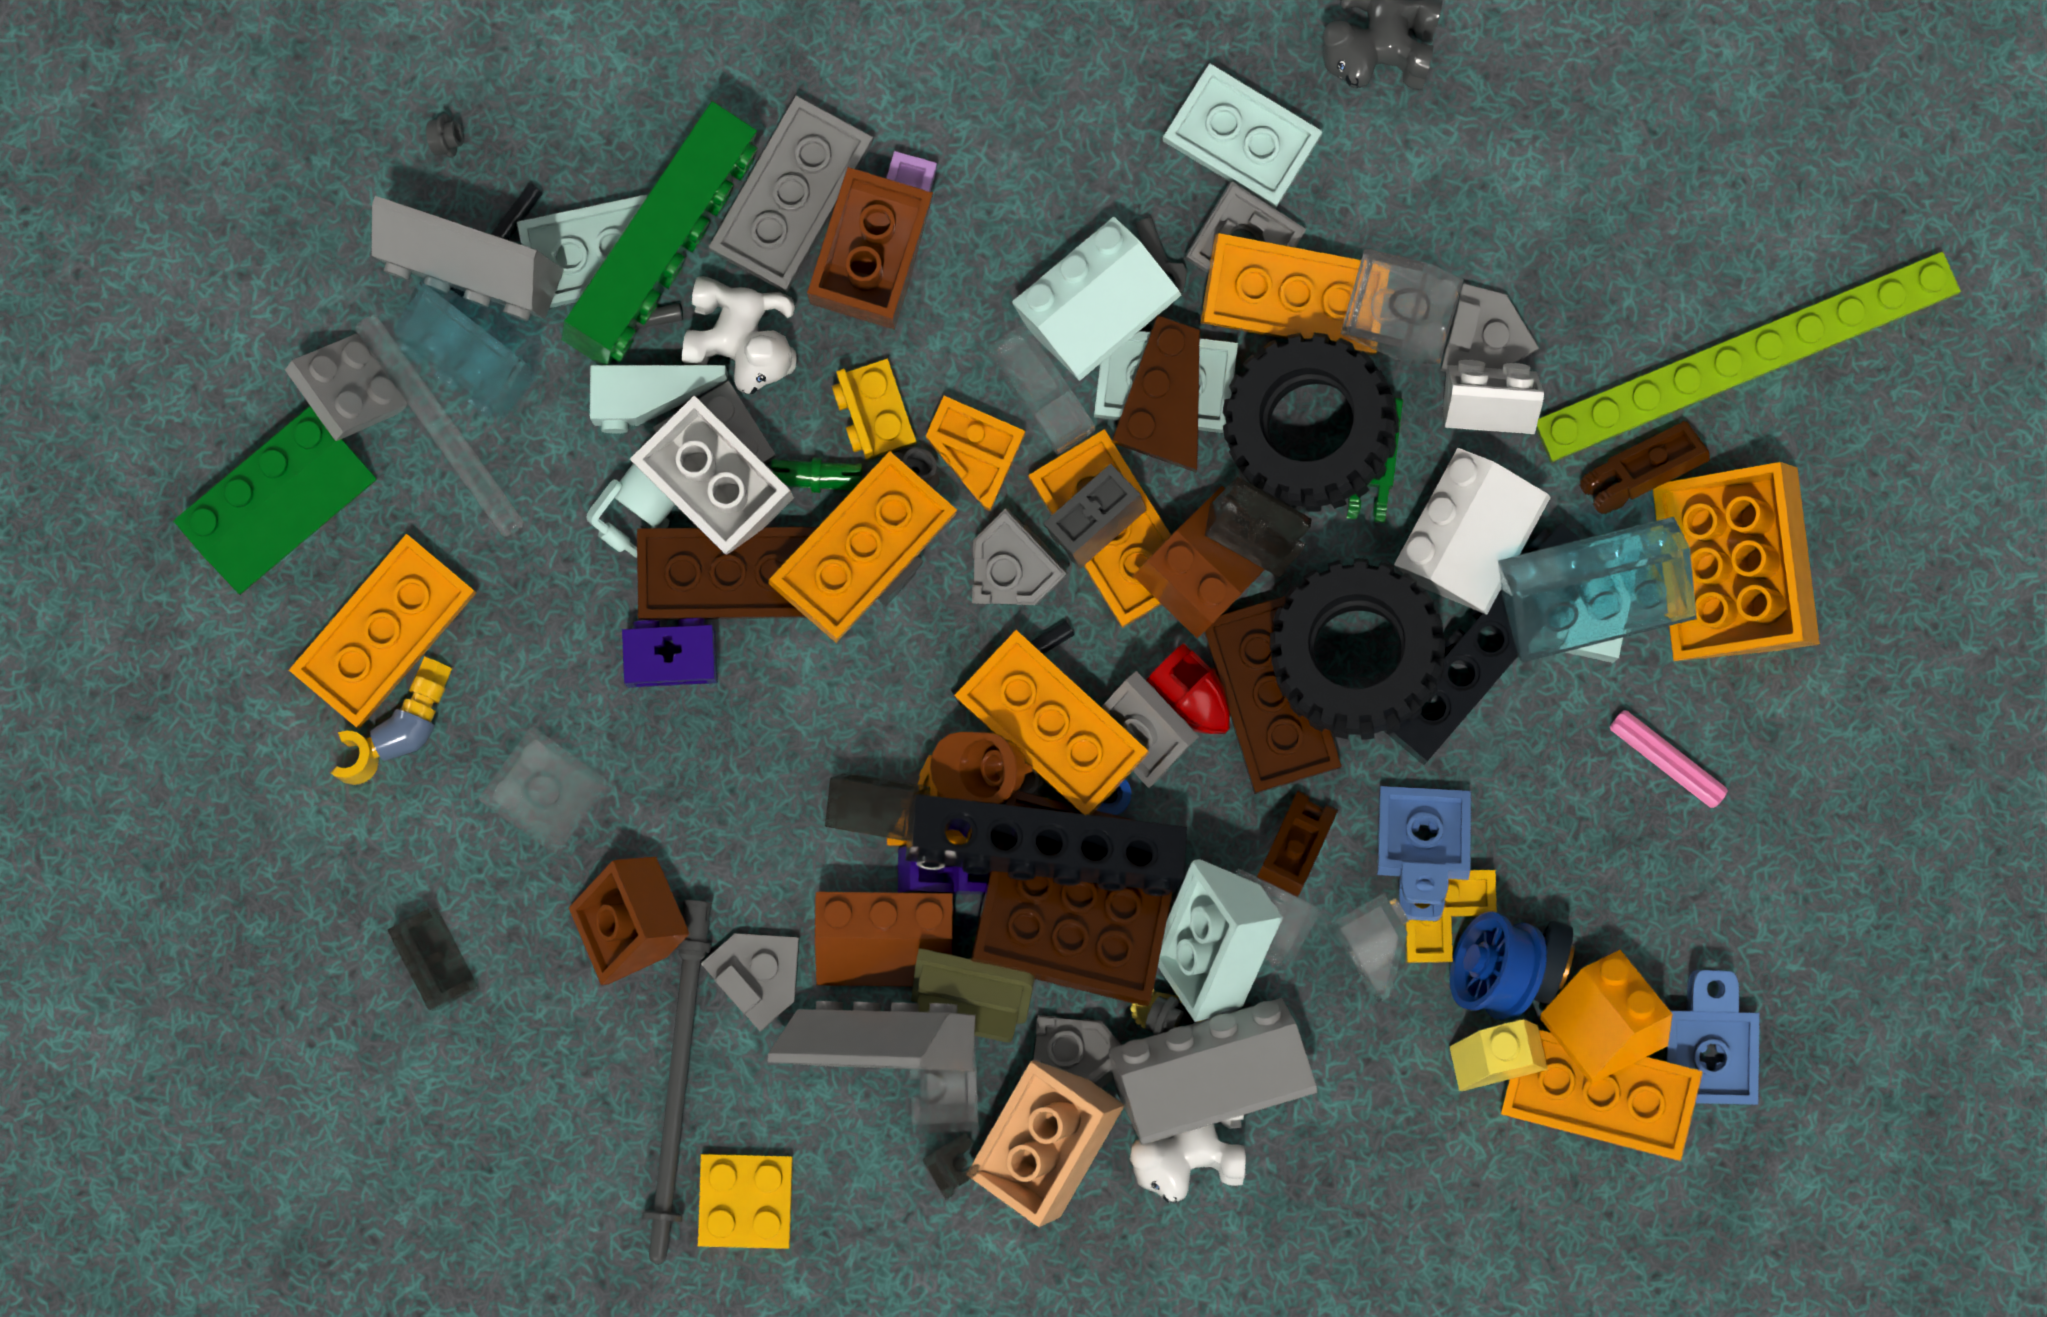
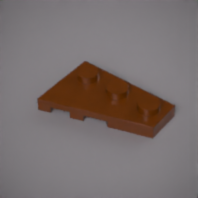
M1157 315L1112 440L1113 444L1197 473L1200 330Z

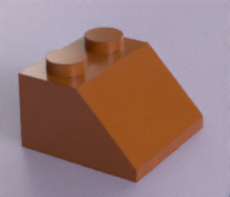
M656 856L612 860L569 907L601 985H609L667 958L690 934Z

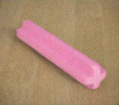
M1623 710L1611 723L1610 729L1613 733L1710 808L1718 806L1726 796L1728 790L1723 784L1629 711Z

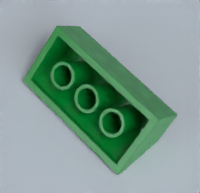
M309 406L180 514L173 522L200 554L241 595L377 479L343 439L334 440L312 407Z

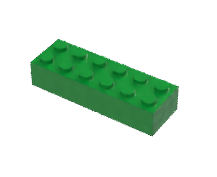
M711 101L565 319L562 341L599 365H609L613 358L618 362L623 360L634 342L633 337L636 334V330L633 328L637 322L645 326L659 304L657 303L661 296V293L658 292L661 286L668 290L670 289L683 268L681 265L686 258L683 256L685 250L693 253L697 249L707 232L705 229L710 222L707 217L710 213L717 217L731 196L729 193L734 186L731 182L732 179L736 178L741 181L755 160L753 157L758 150V147L753 145L757 133L756 129Z

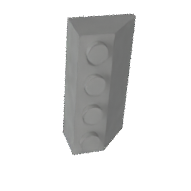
M378 196L374 197L372 203V256L385 264L384 272L404 280H409L411 274L425 278L424 286L445 294L449 293L450 287L465 292L463 299L488 308L490 301L505 305L504 313L524 321H528L530 315L543 319L546 318L564 269L538 250Z
M1282 998L1260 1002L1249 1008L1228 1014H1220L1205 1021L1184 1027H1176L1161 1034L1140 1040H1131L1123 1045L1108 1049L1116 1092L1121 1103L1125 1105L1124 1109L1142 1145L1317 1093L1316 1083L1297 1024Z
M816 1001V1010L797 1009L769 1051L768 1062L829 1067L973 1071L975 1015L958 1014L957 1005L930 1003L929 1012H919V1004L891 1003V1011H881V1003L853 1002V1011L843 1010V1002Z

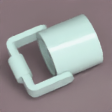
M633 463L620 482L614 479L608 484L588 511L587 521L599 530L598 537L618 552L626 550L637 558V547L630 543V538L611 523L605 524L599 517L615 498L650 524L651 528H667L669 519L666 517L675 504Z

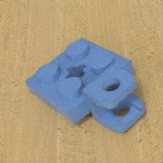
M1380 786L1377 875L1400 876L1399 908L1405 919L1438 921L1444 911L1448 879L1469 880L1471 791ZM1420 825H1426L1429 832L1437 834V836L1430 838L1429 841H1422L1414 836L1412 832H1418ZM1414 903L1430 904V906L1421 909L1416 907Z
M1694 970L1690 974L1687 983V1011L1670 1010L1673 1016L1669 1043L1665 1047V1062L1703 1071L1696 1103L1758 1105L1759 1013L1739 1012V984L1736 975L1732 971ZM1714 980L1718 984L1719 990L1714 997H1711L1707 992V986ZM1715 1044L1716 1052L1723 1053L1724 1055L1723 1062H1717L1715 1070L1712 1071L1707 1070L1706 1063L1699 1059L1700 1053L1706 1052L1707 1045Z

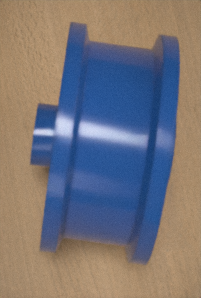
M1486 912L1475 918L1463 932L1456 946L1453 962H1451L1450 989L1455 1002L1460 1007L1472 1011L1485 1008L1492 1018L1500 1021H1511L1524 1013L1536 997L1545 973L1547 949L1541 931L1527 923L1511 925L1507 917L1496 912Z

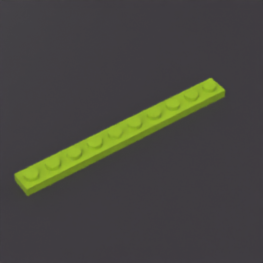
M1940 252L1539 418L1536 431L1550 463H1553L1956 296L1961 290L1944 253Z

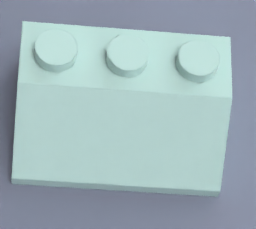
M1112 217L1013 300L1012 303L1028 330L1080 381L1177 300L1181 293L1144 245L1115 217Z
M1201 859L1192 861L1169 914L1158 968L1195 1022L1242 1009L1283 918L1261 885Z

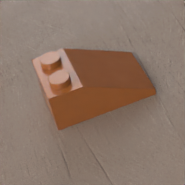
M847 167L807 291L810 304L895 330L909 287L933 193Z
M1221 486L1138 569L1133 577L1198 639L1286 547L1229 491Z

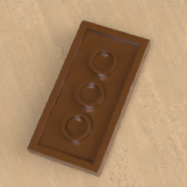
M764 527L728 555H725L699 528H637L638 620L807 618L768 583L775 572L806 541L817 527Z
M1285 596L1221 615L1204 632L1214 667L1217 670V676L1225 686L1230 718L1254 794L1342 767L1331 731L1324 729L1321 732L1310 726L1307 718L1304 716L1299 717L1290 708L1289 701L1285 696H1282L1277 685L1271 661L1270 633H1273L1274 630L1273 619L1278 607L1283 608L1286 603Z

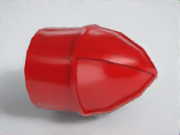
M1186 643L1181 644L1156 668L1146 681L1155 688L1157 693L1187 722L1194 732L1225 734L1230 729V710L1225 686L1217 676V670L1215 668L1211 669Z

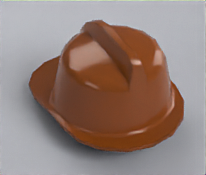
M957 732L948 734L938 742L932 753L930 770L934 785L945 798L1002 804L1021 788L1025 774L1032 772L1033 766L1025 763L1021 749L1014 742L1004 739L1000 735L988 732Z

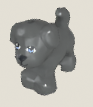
M1341 0L1340 5L1344 9L1358 7L1367 12L1369 26L1367 29H1362L1342 20L1330 22L1322 36L1325 42L1322 54L1325 68L1332 75L1344 80L1350 87L1361 88L1370 82L1377 64L1396 66L1403 71V83L1407 87L1423 90L1434 46L1412 40L1408 35V31L1413 30L1415 37L1419 40L1432 43L1443 1Z

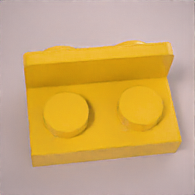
M888 358L849 372H845V369L836 371L839 383L831 385L839 410L848 408L853 425L845 428L854 452L862 450L867 461L885 455L889 451L894 452L917 444Z

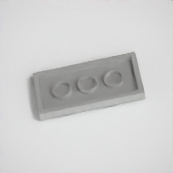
M795 96L709 245L710 252L787 293L833 214L847 167L858 170L874 142L873 137Z

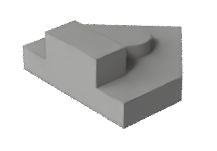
M1463 284L1440 371L1447 372V365L1458 366L1460 360H1477L1484 362L1485 368L1503 369L1504 364L1516 363L1538 351L1539 347L1506 294Z
M1004 509L973 540L974 585H972V603L1037 605L1069 573L1055 559L1057 556L1027 525H1023L1009 509Z
M735 933L701 963L714 978L715 982L760 1032L795 1003L799 937Z
M1038 1015L1034 1052L1035 1061L1089 1079L1100 1088L1104 1087L1114 1078L1108 1049L1120 1046L1121 1044L1101 1020H1073Z

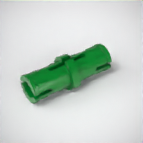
M813 457L812 462L772 459V473L787 487L811 488V493H820L821 489L853 490L861 482L862 463L822 462V458Z

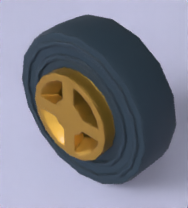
M1550 921L1543 932L1547 949V961L1541 986L1534 1000L1542 1003H1551L1558 989L1563 988L1574 956L1575 946L1572 945L1573 927L1556 921Z

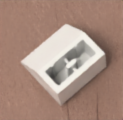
M1460 360L1458 366L1447 365L1442 415L1445 428L1535 434L1544 398V391L1537 371H1530V366L1519 363H1506L1503 365V369L1485 368V363L1477 360Z

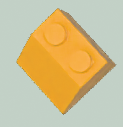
M1618 950L1583 967L1541 1013L1540 1019L1588 1081L1593 1084L1667 1047L1673 1014L1624 953Z

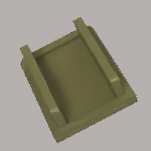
M919 948L911 1001L919 1004V1012H929L930 1003L957 1005L958 1014L975 1015L974 1036L1011 1042L1014 1037L1016 1024H1023L1027 1020L1035 977L1027 972L971 961V959Z

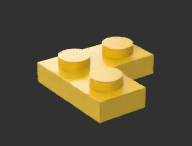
M1470 870L1469 880L1448 879L1444 911L1438 921L1407 920L1404 918L1406 963L1453 962L1452 917H1478L1486 912L1497 913L1496 870ZM1414 903L1416 907L1421 909L1430 906V904Z

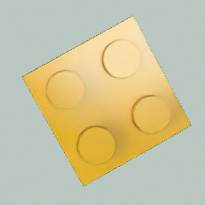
M701 1154L698 1246L790 1249L793 1157Z

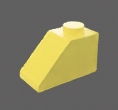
M1524 1019L1479 1030L1449 1046L1459 1091H1466L1548 1070L1538 1025Z

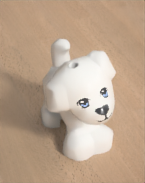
M704 276L696 278L692 294V305L696 306L695 312L707 315L713 313L718 306L722 308V311L713 329L707 331L686 330L682 349L684 365H707L709 358L715 355L735 360V385L744 394H754L766 384L777 382L793 372L796 368V352L790 347L786 337L774 330L758 332V324L765 310L777 309L787 318L793 316L795 304L792 297L781 292L759 293L746 287L731 288Z
M1244 1115L1221 1121V1123L1229 1129L1241 1128V1120H1243ZM1214 1124L1144 1145L1137 1139L1131 1148L1130 1160L1133 1164L1138 1184L1146 1190L1156 1192L1168 1203H1176L1186 1197L1189 1189L1190 1172L1194 1168L1212 1167L1219 1171L1222 1183L1232 1186L1243 1185L1245 1177V1147L1219 1141Z

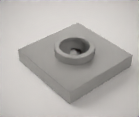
M1231 182L1220 197L1184 259L1208 274L1214 237L1218 233L1230 235L1235 230L1244 229L1251 232L1258 241L1296 248L1306 229L1239 185Z

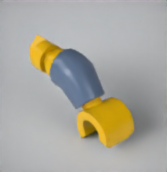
M424 656L409 689L413 693L411 700L405 699L401 709H395L391 718L370 730L371 737L365 738L357 732L348 730L338 732L341 742L348 747L358 746L360 754L354 765L348 768L336 766L330 774L346 784H362L371 779L377 771L379 757L383 761H387L418 751L427 742L435 727L431 721L436 711L431 708L433 703H440L452 668Z

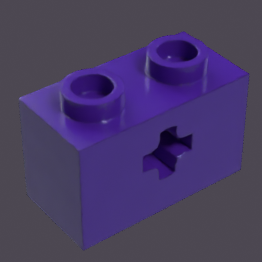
M679 619L678 627H660V621L644 620L633 622V629H622L624 684L628 688L718 683L716 630L713 625H705V619ZM673 641V644L677 649L682 650V653L675 654L673 662L667 663L663 655L658 654V651L665 650L667 642Z

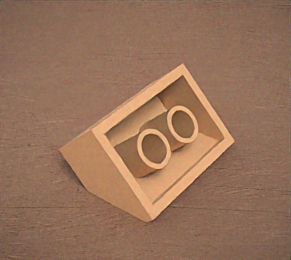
M1035 1060L1030 1061L966 1175L1037 1227L1045 1225L1061 1217L1125 1105L1089 1079Z

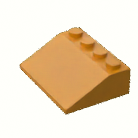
M1777 462L1670 481L1653 489L1673 661L1772 652L1820 644L1798 467Z

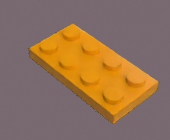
M1218 233L1214 237L1200 323L1288 339V335L1301 333L1304 339L1313 338L1314 332L1328 334L1330 340L1337 342L1339 338L1351 342L1357 351H1364L1366 354L1373 355L1377 353L1391 266Z
M1103 429L1029 474L1028 478L1051 515L1110 463L1140 493L1146 511L1083 566L1123 629L1162 605L1133 575L1166 542L1171 534L1116 446L1112 443L1106 430Z
M889 451L769 579L768 584L837 643L956 515L957 509Z
M406 533L292 665L289 671L351 724L360 729L475 596L476 592Z
M1017 630L1010 635L954 695L959 702L994 734L1014 742L1021 749L1025 762L1032 765L1033 770L1081 814L1092 815L1149 754V751Z
M1539 1030L1548 1070L1510 1079L1501 1115L1682 1161L1703 1071L1645 1057L1591 1084L1552 1033Z

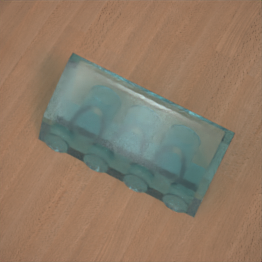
M1674 517L1498 561L1502 596L1521 663L1697 619L1690 547Z

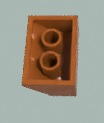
M816 892V985L913 987L919 948L953 955V894Z

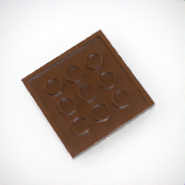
M1016 791L1004 802V805L1081 814L1069 803L1021 791ZM1095 811L1092 814L1093 816L1132 820L1100 811ZM997 835L995 847L1001 850L1011 849L1010 842L1005 837ZM1047 841L1036 842V846L1041 853L1050 856L1056 854V850L1051 843ZM1090 846L1081 847L1082 853L1087 859L1092 861L1101 860V856L1095 848ZM1133 851L1126 852L1127 858L1132 864L1136 866L1146 865L1144 858L1139 853ZM990 871L971 961L1032 974L1037 980L1147 1007L1152 998L1172 892L1166 896H1151L1145 894L1143 889L1125 887V889L1120 891H1108L1099 888L1097 883L1080 881L1078 885L1066 886L1053 882V878L1035 876L1031 880H1016L1010 878L1008 873Z

